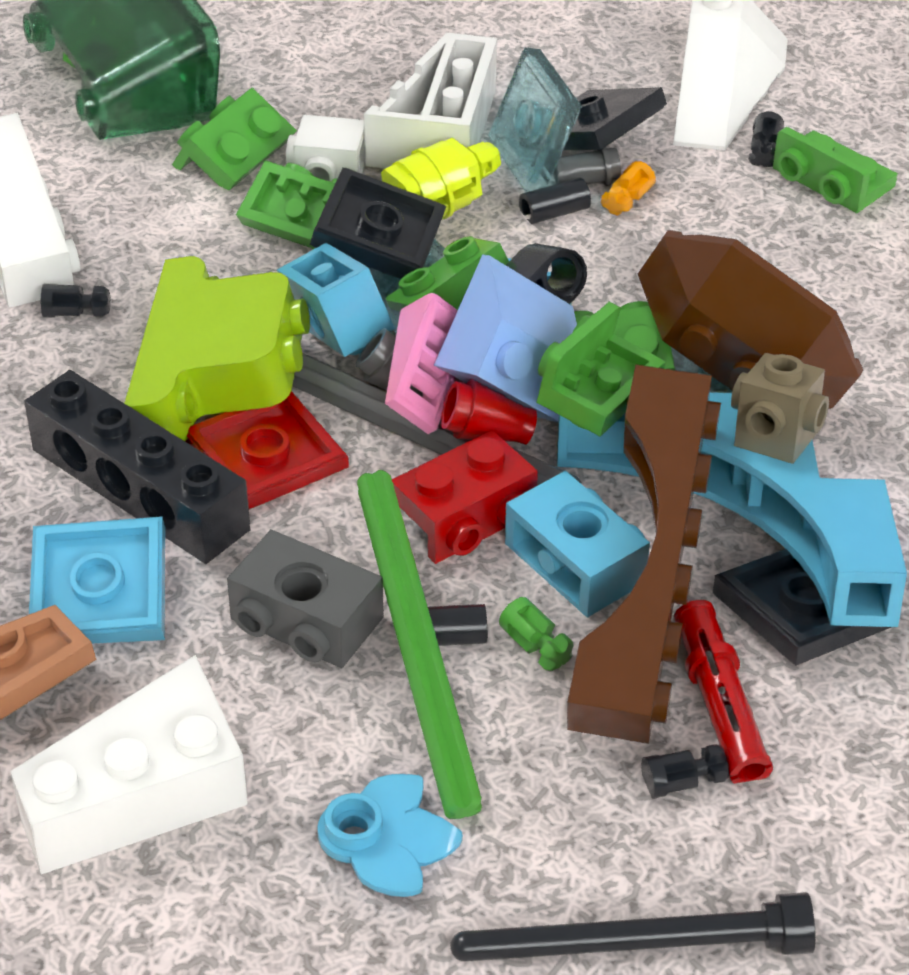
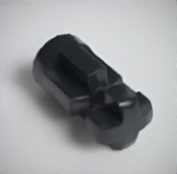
M762 112L754 120L751 142L752 153L749 154L748 158L752 165L773 167L777 133L784 128L783 118L775 112Z
M42 285L41 313L43 317L55 318V315L79 316L83 314L84 309H92L93 316H104L110 312V292L104 286H94L91 295L84 294L83 287H80V285Z
M717 744L701 748V758L694 759L691 751L685 750L661 756L643 757L641 761L642 776L652 799L665 797L671 792L698 787V777L705 775L709 782L713 781L714 783L724 782L729 778L726 754L722 746Z

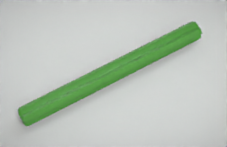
M384 470L364 473L357 480L358 495L379 573L383 578L386 599L444 814L449 819L470 817L481 811L482 797L392 478Z

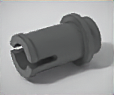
M604 147L596 151L552 157V171L556 184L581 177L587 184L604 182L605 186L612 185V180H616L621 176L620 158L616 147Z

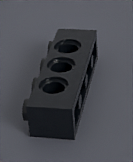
M69 369L24 400L33 451L136 519L163 517L165 538L204 564L209 563L251 530L247 484L244 478Z

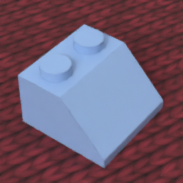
M482 254L434 366L466 384L469 380L473 379L522 406L535 409L538 418L558 422L559 414L536 403L543 378L538 375V366L543 354L553 342L561 343L572 334L577 325L573 306L493 257Z

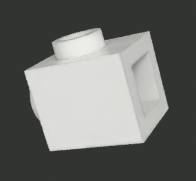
M303 115L297 135H289L286 164L294 163L310 171L313 176L330 182L338 178L343 167L363 174L365 168L364 120Z

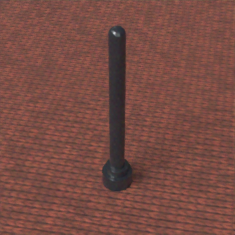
M808 892L776 894L775 902L762 903L761 911L461 931L452 938L450 949L453 956L460 961H481L765 941L766 948H781L782 955L814 953L816 933L811 898Z

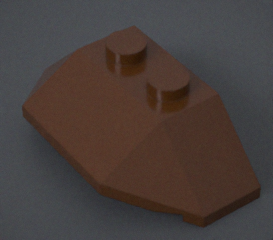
M668 230L638 272L639 280L662 341L732 391L739 375L742 372L748 373L765 353L791 355L800 359L804 364L825 369L822 395L829 397V409L838 403L864 371L859 359L854 356L851 341L838 312L737 239L702 234L683 235L680 231Z

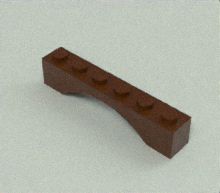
M635 365L625 414L624 454L638 473L650 501L656 536L647 565L630 595L603 624L579 642L567 701V730L649 744L653 722L666 724L672 683L660 681L664 662L676 664L678 659L683 623L672 622L671 618L674 603L687 605L693 565L681 564L684 547L697 548L703 510L691 508L694 492L704 494L707 492L712 455L701 454L703 439L716 440L721 410L720 402L709 401L712 375Z

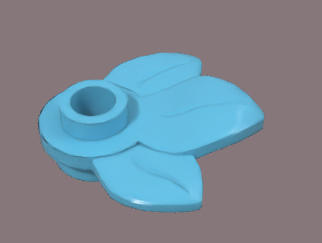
M412 774L381 776L370 781L361 793L341 795L330 802L318 821V841L327 855L337 861L351 863L358 879L370 889L398 897L420 894L423 889L421 866L437 862L453 853L460 846L463 834L460 829L447 820L419 808L423 796V777ZM349 827H360L365 830L358 834L342 832Z

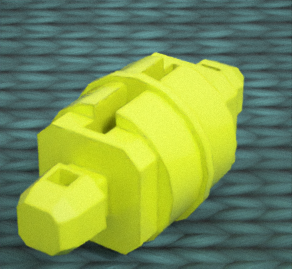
M450 138L429 147H421L412 151L411 155L385 168L381 172V177L385 183L444 204L447 207L442 219L451 217L455 211L470 205L472 201L483 195L481 180L499 168L501 157L498 148L490 142H480L466 148L454 138Z

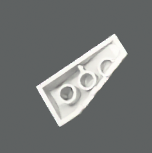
M692 0L673 141L674 146L725 151L748 120L750 112L766 96L768 88L776 77L779 78L785 70L788 38L752 0Z

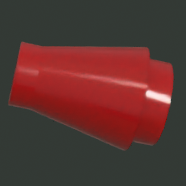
M473 379L469 380L467 384L455 381L451 385L445 398L441 416L442 428L453 431L456 439L472 440L493 430L504 441L517 442L524 445L530 442L537 423V411L535 409L522 406Z

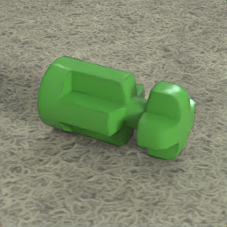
M519 597L513 600L501 613L499 626L527 653L540 649L539 652L542 655L538 663L545 670L553 671L558 669L573 657V641L564 633H560L554 638L552 631L555 624L528 598Z

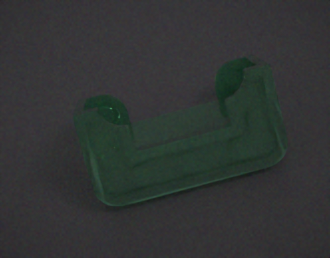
M36 0L31 3L29 13L23 15V30L29 44L33 43L39 52L53 51L56 40L81 75V89L75 93L76 110L80 120L88 122L99 140L190 126L198 120L200 122L210 120L209 116L217 104L220 42L215 24L197 0Z

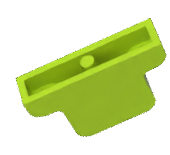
M186 256L165 259L124 404L183 441H186L189 427L194 425L195 421L201 416L267 408L281 403L291 393L295 372H300L303 366L301 340L302 335L308 334L310 331V316L306 301L304 299H294L289 280L282 273L268 272L219 279L217 276L209 277L206 265L199 257Z

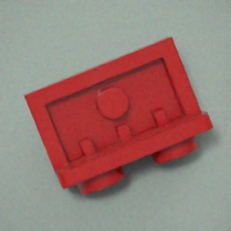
M490 430L393 478L392 482L399 507L427 534L428 557L434 564H437L454 554L464 556L471 553L483 539L504 529L506 524V503L537 486L538 470L499 435Z

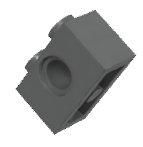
M272 529L269 530L227 577L230 618L247 634L254 637H262L266 634L290 645L301 658L310 662H319L322 659L339 668H343L384 618L382 576Z

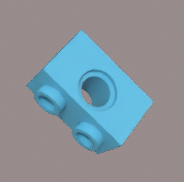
M324 243L277 269L278 273H282L288 278L294 299H304L306 301L310 316L309 333L342 356L361 354L365 346L380 330L386 328L388 331H392L395 329L369 268L333 246Z
M566 470L506 503L505 544L587 618L630 593L647 565L650 542L643 533L633 524L625 522L603 503L600 496L594 490L584 487Z

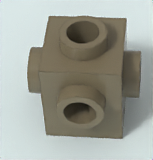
M765 353L748 373L742 372L734 385L731 397L732 408L738 410L734 446L794 464L815 435L821 430L827 417L829 397L822 395L825 369L804 364L800 359L791 355Z

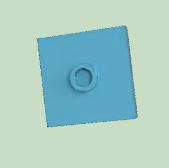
M163 517L33 526L29 614L56 605L92 644L165 640V525Z

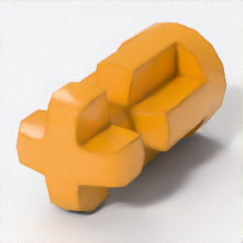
M642 161L632 162L612 184L609 192H605L601 196V205L609 209L610 214L616 216L622 212L629 211L633 207V200H639L655 184L656 176L652 168Z

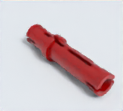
M707 600L689 601L687 605H682L676 610L673 619L675 622L683 623L681 636L688 655L685 660V669L690 681L699 686L711 725L714 728L719 745L722 746L726 754L730 779L734 784L766 779L773 771V764L765 750L752 708L748 703L737 673L740 668V659L733 645L726 643L716 619L713 604ZM705 652H711L719 673L718 675H713ZM720 687H724V689H725V693H724V694H720V692H719V688H720ZM725 705H730L739 727L737 732L732 728Z

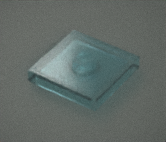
M525 47L521 53L488 134V137L494 146L498 148L500 155L525 192L548 186L582 108L580 102L542 50Z

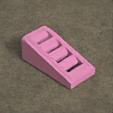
M434 293L427 294L400 310L385 398L387 406L427 434L437 430L445 398L455 380L454 376L439 369L434 364L458 310ZM412 385L421 391L423 397L411 390L410 386Z

